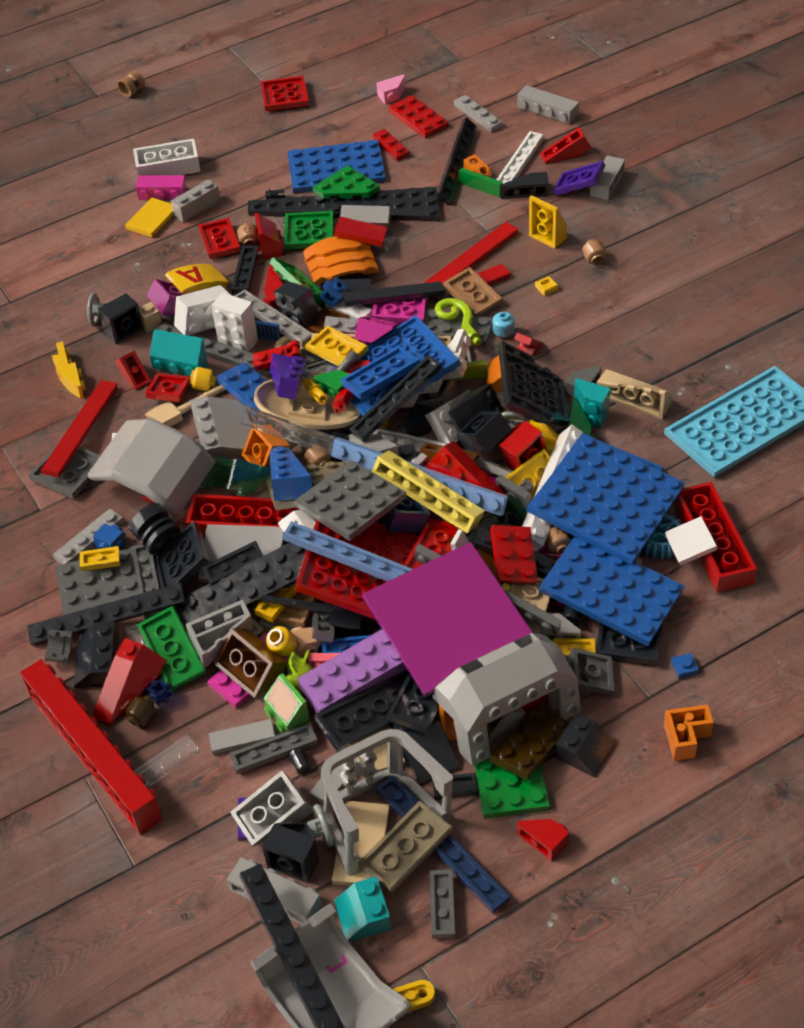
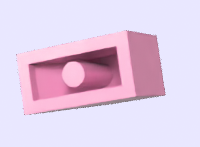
M404 74L377 82V94L384 104L399 100L405 90Z

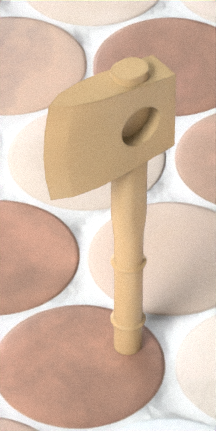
M220 384L194 399L207 396L214 397L226 389ZM168 401L153 408L145 415L147 418L155 419L171 427L182 421V414L192 408L190 401L177 408Z

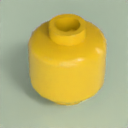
M197 367L195 370H192L190 384H192L193 389L208 392L211 387L215 386L216 377L213 376L211 369Z
M278 626L268 633L266 644L274 653L280 656H288L295 650L297 639L290 630Z

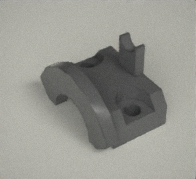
M49 630L45 661L61 662L68 665L72 631Z

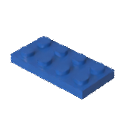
M398 346L342 378L340 381L343 387L363 400L409 373L420 363V359L401 346Z
M243 362L217 376V382L254 414L261 412L254 402V393L256 388L267 380L247 363Z

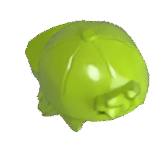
M306 650L304 658H300L295 652H292L286 665L288 675H285V677L301 696L303 694L300 691L297 678L314 669L306 662L309 654L308 650Z

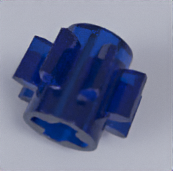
M163 678L160 681L152 680L151 686L147 687V691L150 693L148 697L155 700L157 706L160 703H168L170 696H174L170 690L172 688L171 683L165 684Z

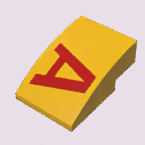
M211 264L182 266L167 272L165 275L181 293L185 294L219 285L226 289L229 283Z

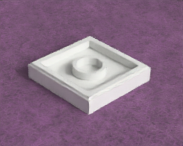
M702 517L664 532L680 566L718 550Z

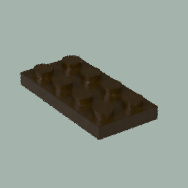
M536 706L490 755V762L528 780L556 749V743L570 722Z

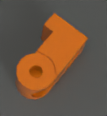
M474 154L464 159L463 168L491 178L490 168L477 155Z

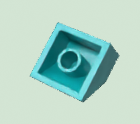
M576 378L574 398L578 399L591 426L601 429L609 415L611 388Z
M377 876L353 883L334 900L344 936L348 942L391 930L389 912Z

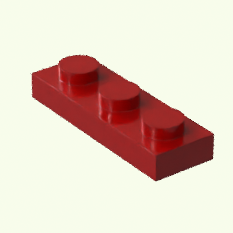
M386 129L372 134V139L378 140L379 146L395 161L410 156L409 150Z

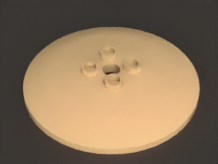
M272 380L260 384L254 393V402L263 413L275 420L297 427L337 429L352 425L361 417V414L351 402L348 403L345 411L339 414L335 413L332 407L334 399L327 395V402L320 405L315 398L309 396L303 384L296 400L277 397L274 387L275 383Z

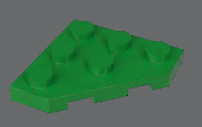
M348 165L313 186V192L323 199H330V196L352 198L353 195H362V198H368L380 190L379 184Z

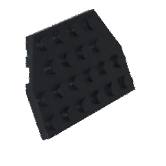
M501 340L498 345L505 408L510 412L522 415L527 420L537 423L567 426L570 418L563 380L547 367L542 368L535 363L536 358Z

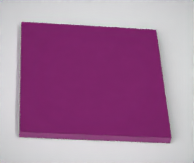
M471 542L362 594V598L424 696L433 693L435 687L457 668L533 633Z

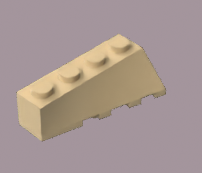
M608 369L604 371L597 381L598 385L611 388L610 401L663 419L671 406L673 392Z

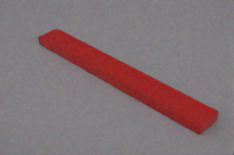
M507 222L503 223L424 283L441 281L443 285L445 281L469 267L472 268L518 233V228Z
M100 380L42 467L41 472L43 475L60 477L117 390L118 385L116 382Z

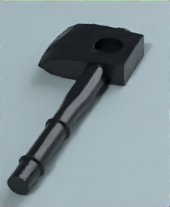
M263 594L262 602L330 614L328 624L343 628L361 629L362 614L336 605L306 602Z

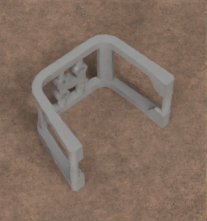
M388 729L381 731L332 755L325 760L321 767V781L324 786L323 812L332 833L334 847L347 875H352L359 871V858L354 851V843L359 841V828L344 802L378 786L393 775L418 801L425 804L448 824L450 822L453 776L406 732L401 730ZM388 743L387 769L377 772L375 768L377 756L373 749ZM403 747L431 774L435 788L443 796L442 806L403 771ZM360 756V759H361L362 761H359V762H356V763H355V762H354V758H357V757ZM338 766H341L343 770L339 777L345 786V789L338 791L331 777L332 771ZM363 775L364 779L358 782L357 777ZM333 809L343 829L345 839H343L342 834L332 815Z

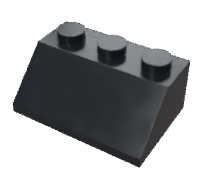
M115 621L94 623L78 636L74 689L104 686L118 651L119 634Z

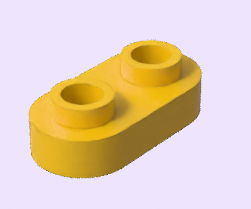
M418 980L393 989L407 999L410 1004V1011L429 1006L435 998L434 986L427 980ZM426 993L427 996L425 998L419 997V994Z

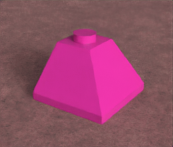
M369 316L360 317L354 339L369 345V342L376 341L398 327V323Z

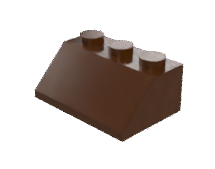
M231 628L214 661L218 668L254 698H258L274 684L288 663L280 655L271 651L263 641L247 628Z

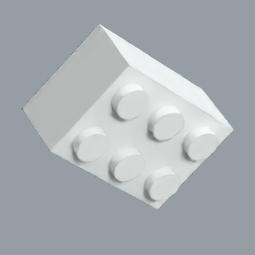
M219 285L177 296L174 326L183 335H191L215 328L211 305L222 292L229 293Z
M222 292L211 305L218 342L249 352L258 341L252 302Z

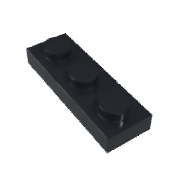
M255 540L202 566L211 585L264 555Z

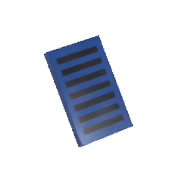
M255 321L257 337L259 339L277 341L283 336L280 331V324Z

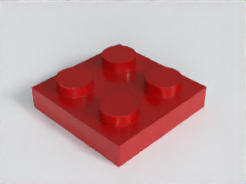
M157 373L145 392L146 398L180 402L190 385V377Z

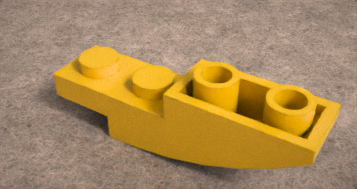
M63 341L56 343L58 354L52 356L57 374L63 385L75 396L82 399L84 398L83 391L86 388L84 381H80V379H83L81 369H77L75 362L72 363L71 359H68L71 357L68 347H64Z

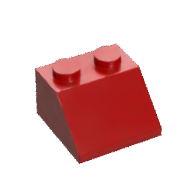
M256 213L255 221L263 259L281 257L284 244L280 229L277 230L276 223Z

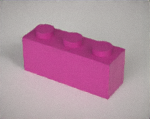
M185 175L138 176L136 184L138 200H150L151 198L173 200L187 190Z

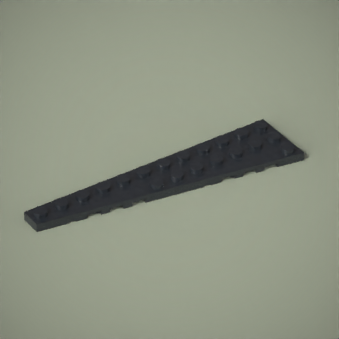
M437 187L379 190L368 198H362V195H353L352 198L330 196V199H323L316 195L248 201L249 216H255L258 213L262 216L283 217L285 213L333 211L334 218H340L342 205L390 206L391 220L404 218L405 221H410L411 218H420V221L440 222L438 197L436 196Z

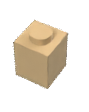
M149 302L139 307L143 327L147 333L155 330L161 323L159 310L152 302Z

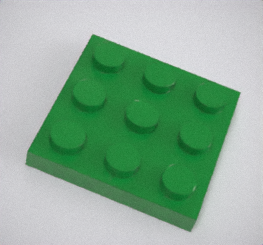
M333 211L285 213L284 249L308 248L318 241L333 237Z
M490 758L474 765L483 819L549 810L550 806L541 765L528 780L490 762Z

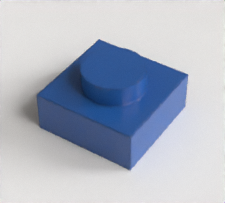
M692 653L671 658V664L678 679L698 674L699 669Z

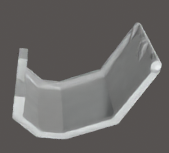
M155 419L127 420L89 471L88 478L97 481H116L141 493L155 503H160L168 512L169 517L176 521L216 461L200 443Z
M330 903L296 927L295 931L344 1027L388 1028L392 1023L410 1011V1004L406 998L380 981L354 950L340 930L333 915L336 910ZM272 945L250 962L262 987L292 1028H315L274 945ZM344 955L348 963L330 974L325 966L329 965L332 969L343 962L340 956Z

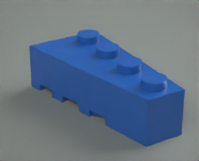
M275 447L270 450L274 501L297 499L312 488L311 475L289 448Z

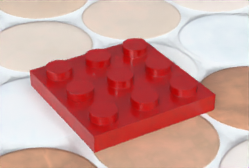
M304 75L260 81L265 111L309 106Z

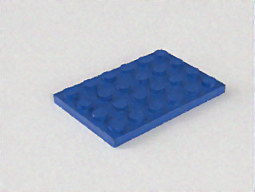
M378 140L287 151L293 193L313 191V186L347 165L375 183L386 182Z
M574 536L540 584L538 591L649 646L682 594L685 586L635 561L630 565Z

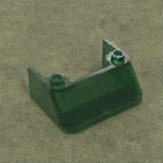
M212 456L216 462L199 487L208 489L210 485L237 491L236 495L248 497V494L252 495L270 476L271 468L239 459L231 460Z

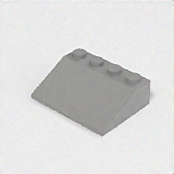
M209 396L190 400L200 444L216 461L215 463L243 457L242 452L252 428L247 407L239 400Z
M207 524L204 543L209 558L208 563L255 540L263 555H266L284 546V540H282L284 531L281 527ZM203 568L199 570V579L203 583H209Z

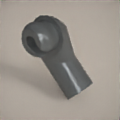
M355 351L349 352L337 370L346 372L353 363L359 361L360 356Z

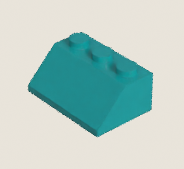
M154 330L150 350V360L153 369L191 376L192 370H195L197 367H207L208 361L203 338Z

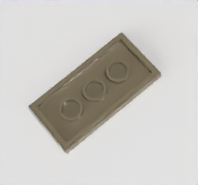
M419 801L359 861V868L371 878L377 876L379 885L392 894L453 831V827Z

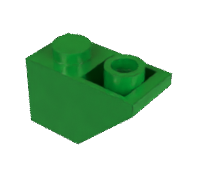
M336 370L313 377L315 384L321 386L325 394L335 399L336 395L345 388L340 380L349 374Z

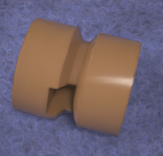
M132 71L126 77L120 79L117 82V86L122 95L131 97L145 87V81L139 72Z

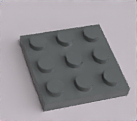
M55 446L29 473V479L74 499L90 482L91 479L88 478V473L101 455L79 446L59 478L43 475L41 469L56 448Z

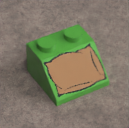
M283 673L280 674L264 697L266 706L264 711L270 719L273 718L276 721L275 724L282 733L310 723L306 700Z

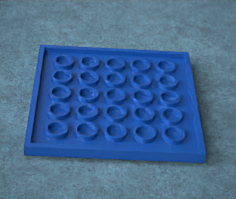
M417 315L369 344V351L359 359V361L368 360L372 362L398 346L419 358L420 362L427 355H430L440 362L443 368L414 395L422 392L426 387L439 381L443 376L461 366L459 359ZM335 366L328 372L336 371L338 366ZM407 374L363 400L354 396L350 402L363 417Z
M582 433L529 503L526 511L632 565L684 489L685 482Z

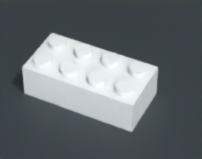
M194 139L133 149L138 176L185 175L201 172Z

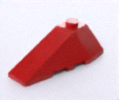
M125 638L114 657L92 717L98 722L111 726L125 712L132 700L137 696L140 697L143 694L142 691L150 683L153 684L158 679L167 660L144 644Z

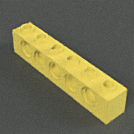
M391 451L378 456L372 469L373 473L404 490L406 495L466 533H469L478 526L485 511Z

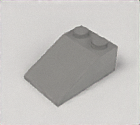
M470 390L425 415L439 442L448 444L452 441H459L456 436L458 432L448 411L471 392Z
M282 770L230 813L251 845L255 847L266 840L274 823L301 822L313 812V808L292 778Z

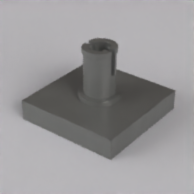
M500 474L495 480L496 485L508 496L505 508L525 520L528 513L526 511L527 506L531 502L529 491L533 489V484L524 479L520 485H516Z

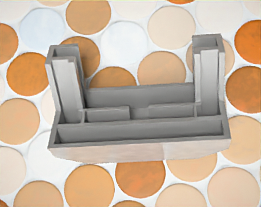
M530 633L457 668L435 687L432 698L454 719L459 752L472 766L490 758L491 753L486 724L546 694H548L549 708L553 711L560 709L562 719L565 720L581 712L576 675L560 648L545 635Z

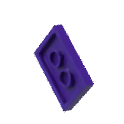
M604 161L562 172L553 189L555 196L596 185L606 166Z

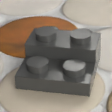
M574 648L568 656H565L578 679L579 694L589 696L591 692L611 696L614 693L611 656Z

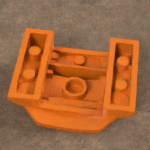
M334 236L318 241L303 251L304 260L314 285L326 283L330 279L332 280L335 277L347 274L362 273L366 275L379 272L371 252V247L367 243Z

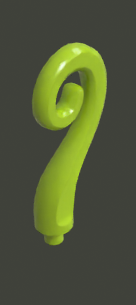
M455 298L439 301L435 306L436 315L443 320H452L458 316L459 310H461L463 313L461 329H465L471 339V345H480V334L472 327L473 314L469 305ZM451 307V312H444L443 309Z

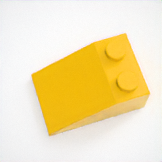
M531 195L529 197V236L555 249L567 239V224L557 207Z

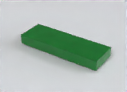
M465 168L459 170L460 184L499 198L501 197V184L503 182Z

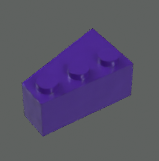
M272 353L270 375H272V381L275 383L274 387L277 397L296 400L305 377L306 359L300 356L290 357Z

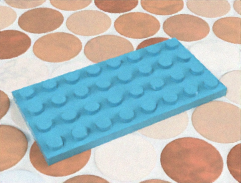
M773 366L665 428L664 434L711 476L716 477L804 425V388L779 368Z

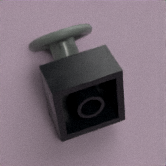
M96 293L90 294L87 303L88 321L92 327H96L101 319L104 334L115 344L144 329L138 303L127 293L106 304L100 303Z
M319 804L313 806L314 820L306 823L280 822L273 824L262 846L267 869L270 868L278 873L309 883L320 861L315 838L322 836L328 847H332L334 844L328 821Z

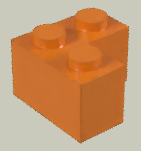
M708 705L665 710L663 725L673 761L695 758L697 750L696 739L711 737L714 722Z

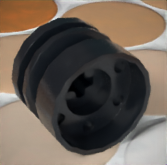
M153 503L141 509L129 524L131 533L138 541H141V544L150 555L160 553L181 533V527L172 517H169L168 512L160 503Z

